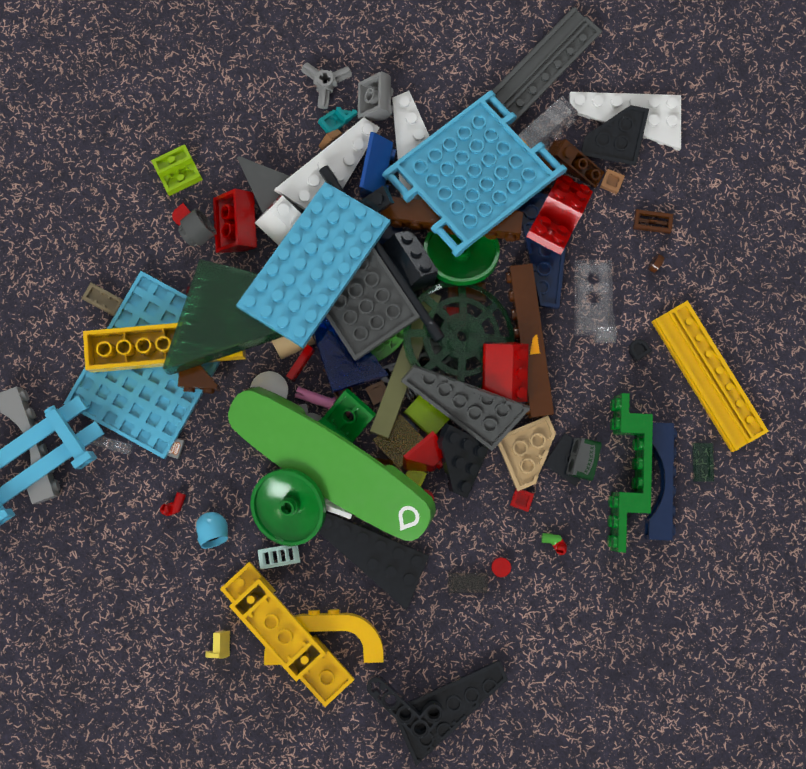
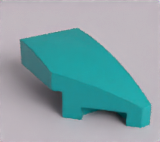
M336 106V110H332L318 120V124L326 133H329L336 129H341L358 112L354 109L352 111L342 110L341 107Z

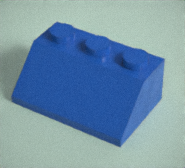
M370 132L359 185L361 198H365L381 186H387L389 189V185H386L387 180L382 174L390 167L391 160H395L396 150L393 149V142L375 132Z

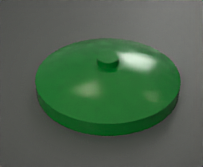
M429 231L424 242V250L438 269L437 278L452 285L467 286L481 282L494 271L499 260L500 246L497 238L487 239L482 236L458 257L452 254L451 248L438 234ZM447 233L457 245L462 243L456 235Z
M277 469L262 477L253 489L250 502L251 513L259 530L270 540L285 546H297L308 542L321 530L326 517L325 499L318 485L306 474L294 469Z

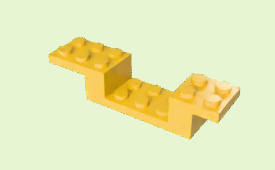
M248 562L220 588L232 602L229 607L290 676L296 682L300 679L324 707L354 681L355 678L316 635L312 637L274 594L276 590L251 562Z

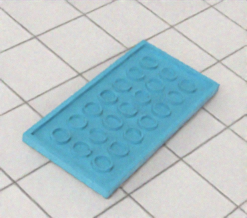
M324 182L236 304L237 308L304 348L390 225V219Z

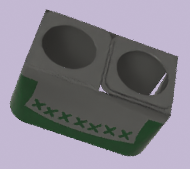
M574 438L566 474L586 481H592L599 459L601 442Z

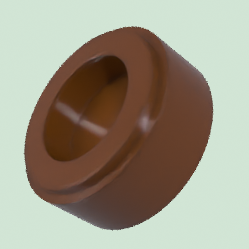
M658 253L649 264L648 270L653 273L657 272L665 258Z

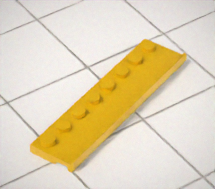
M688 300L652 321L656 331L731 452L739 450V448L769 432Z

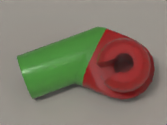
M542 533V543L552 544L558 555L566 554L567 544L560 535Z

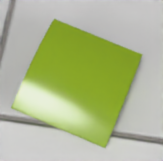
M185 144L151 160L169 196L203 180Z
M420 395L404 411L427 435L432 431L436 434L450 420V418Z

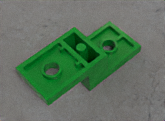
M347 388L318 422L353 443L376 416V413ZM347 411L353 414V420L347 418Z

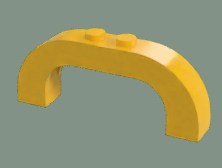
M330 609L328 613H320V610H308V614L294 615L308 632L348 631L355 634L363 645L364 663L384 662L381 637L376 628L367 619L353 613H339V609ZM265 647L264 665H281Z

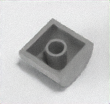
M381 71L358 83V119L365 117L369 121H380L390 117L393 112V106L391 105L393 88L391 87V76Z

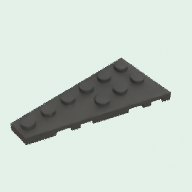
M413 365L401 379V382L491 451L530 410V406L417 365Z

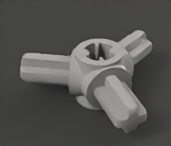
M305 63L301 69L302 73L314 80L313 84L317 86L316 90L319 92L317 106L320 109H328L330 94L333 93L334 87L338 86L337 83L352 77V72L348 66L333 73L331 70L321 69L319 71L309 63Z

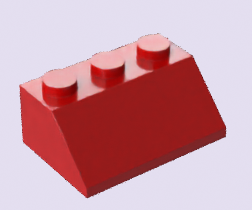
M233 189L214 197V228L217 232L215 235L216 253L244 252L257 248L253 192Z
M517 342L483 344L482 389L517 402H527L529 344Z

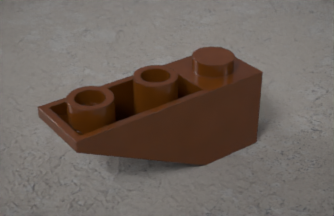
M567 139L553 141L548 150L561 165H565L567 173L594 188L597 187L605 173Z

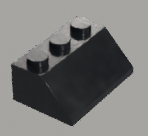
M411 229L392 235L382 245L413 292L435 284L438 269Z

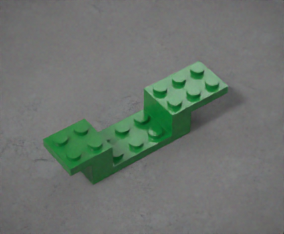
M630 393L616 395L610 403V409L613 411V419L610 420V430H613V435L636 436V439H633L632 448L635 450V458L632 460V469L635 470V478H632V489H635L634 493L611 492V496L608 497V507L611 508V515L608 516V527H611V534L607 537V545L611 551L626 553L627 512L651 513L653 414L629 413Z

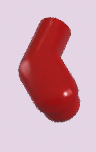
M177 492L174 502L163 504L160 507L161 514L171 516L180 512L186 495Z

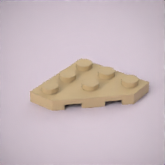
M549 416L510 431L498 444L517 491L532 486L537 482L551 443L556 435Z

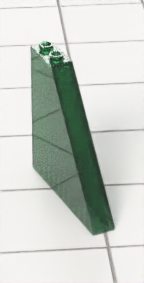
M199 259L163 365V370L167 374L172 375L284 337L236 306L258 273Z

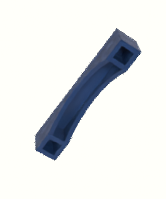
M653 422L652 451L660 469L661 483L657 502L651 513L645 518L644 539L672 541L673 536H675L673 517H675L676 508L673 505V497L676 496V487L673 486V478L676 477L674 459L676 458L677 451L676 447H674V439L677 437V430L674 428V423Z

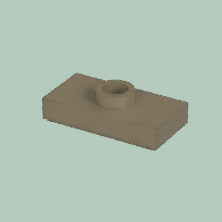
M90 283L81 298L112 316H115L123 302V299L93 283Z

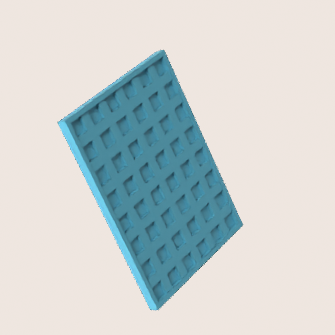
M140 271L107 329L226 319L227 317ZM221 361L197 364L203 366L212 377ZM180 365L96 373L86 371L84 367L63 404L79 396L88 408L81 414L157 456L166 459L201 398L203 390L195 389V392H184L183 388L178 387Z

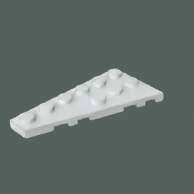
M410 91L392 97L397 160L429 137ZM399 173V181L409 191L412 187ZM419 194L413 198L423 200Z
M569 93L570 113L602 122V124L630 105L648 108L649 113L643 138L653 140L660 145L670 146L677 151L681 150V95Z
M365 117L362 118L276 187L274 191L305 210L325 182L319 170L326 165L330 167L343 188L368 147L370 132L377 133L380 127Z

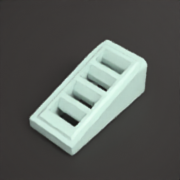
M282 545L258 550L260 569L300 563L298 545ZM289 548H292L293 560H290ZM281 550L285 552L286 561H282ZM273 551H276L278 562L275 563ZM267 552L269 555V564H266L265 553Z

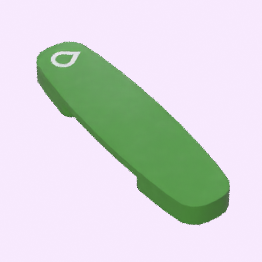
M251 387L234 398L228 412V419L232 429L280 468L294 469L309 476L318 485L323 496L329 501L365 522L404 541L418 539L429 527L436 513L432 497L392 465L384 466L344 437L307 416L301 406L262 387Z

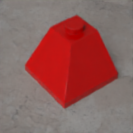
M433 431L403 456V468L405 470L433 472L437 468L439 470L443 468L441 460L443 458L442 451L438 447V437Z

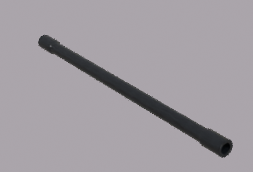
M328 165L322 167L319 173L325 182L346 194ZM378 241L374 246L375 250L419 314V318L435 343L440 342L445 338V335L437 323L433 321Z

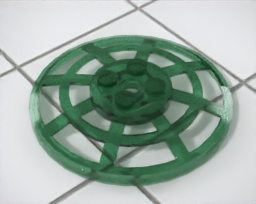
M444 282L429 288L418 297L421 303L424 301L432 308L429 312L432 319L437 313L444 320L440 326L441 331L445 335V338L439 342L442 350L435 355L429 338L432 337L426 330L425 325H423V329H411L412 324L404 328L403 346L411 367L413 365L421 367L414 355L411 337H423L424 348L431 360L422 368L432 370L437 366L442 371L457 376L456 380L464 382L465 377L473 376L483 371V352L481 351L485 342H514V331L511 320L500 301L490 292L475 284L458 286V297L447 298L437 303L429 295L442 288L458 286ZM466 287L480 291L493 302L486 308L480 302L466 297ZM459 302V313L451 316L442 308L448 304ZM467 303L476 306L483 312L477 318L467 314ZM497 308H499L507 323L509 337L500 336L497 321L492 314ZM487 318H489L493 326L494 335L485 334L482 323ZM459 331L465 333V341H460L458 339ZM447 355L457 359L458 370L448 367L441 361ZM476 356L482 365L472 370H466V359Z

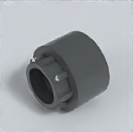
M197 208L180 220L181 225H179L178 232L184 241L192 247L204 245L217 234L210 220Z

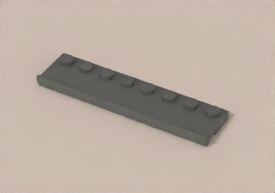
M576 7L572 8L492 90L496 94V98L510 112L517 116L512 124H508L510 128L601 35L602 30L587 17H583ZM487 103L502 119L504 118L491 103Z

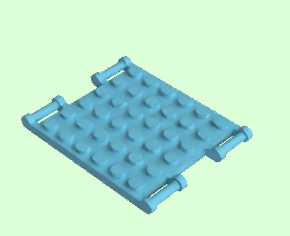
M492 90L392 164L382 174L403 195L406 203L413 200L419 194L441 218L431 227V230L434 234H438L451 248L452 254L455 257L460 256L464 250L567 171L565 165H561L545 149L546 146L542 142H539L530 149L508 126V124L510 125L516 120L517 116L510 112L496 98V94ZM487 103H491L504 118L502 119ZM537 154H540L555 170L552 171ZM397 171L412 187L409 191L394 175ZM447 225L462 243L457 245L443 227Z

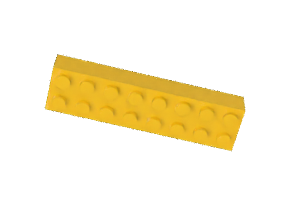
M240 317L83 331L85 370L91 373L180 365V363L197 364L246 359L244 323Z

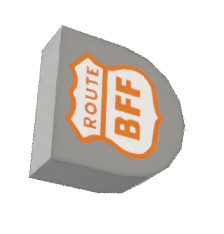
M177 438L168 456L179 459L185 441Z

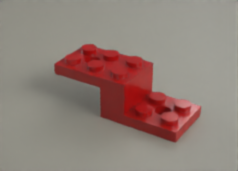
M562 175L558 177L526 237L561 255L593 191L584 184L574 182L569 176Z

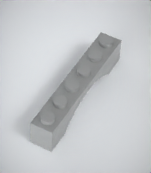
M16 386L0 392V413L9 417L20 428L22 433H25L36 425L34 421L36 415L28 404L30 398L27 391ZM42 441L29 449L31 465L48 454L47 447L44 443L42 444ZM54 470L27 488L32 504H40L60 496L59 491L61 488L59 482L54 479Z

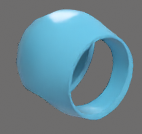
M207 512L198 518L196 532L201 548H213L228 540V524L222 515L216 512Z

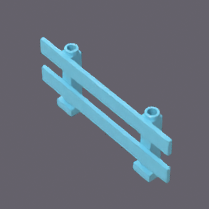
M76 396L59 409H56L54 405L44 411L45 419L0 449L1 469L55 431L63 444L0 487V526L15 516L12 509H5L3 506L9 500L72 456L74 460L71 464L75 469H82L97 458L93 451H86L85 447L105 434L99 424L94 421L77 434L74 433L68 424L70 420L88 409L79 396Z

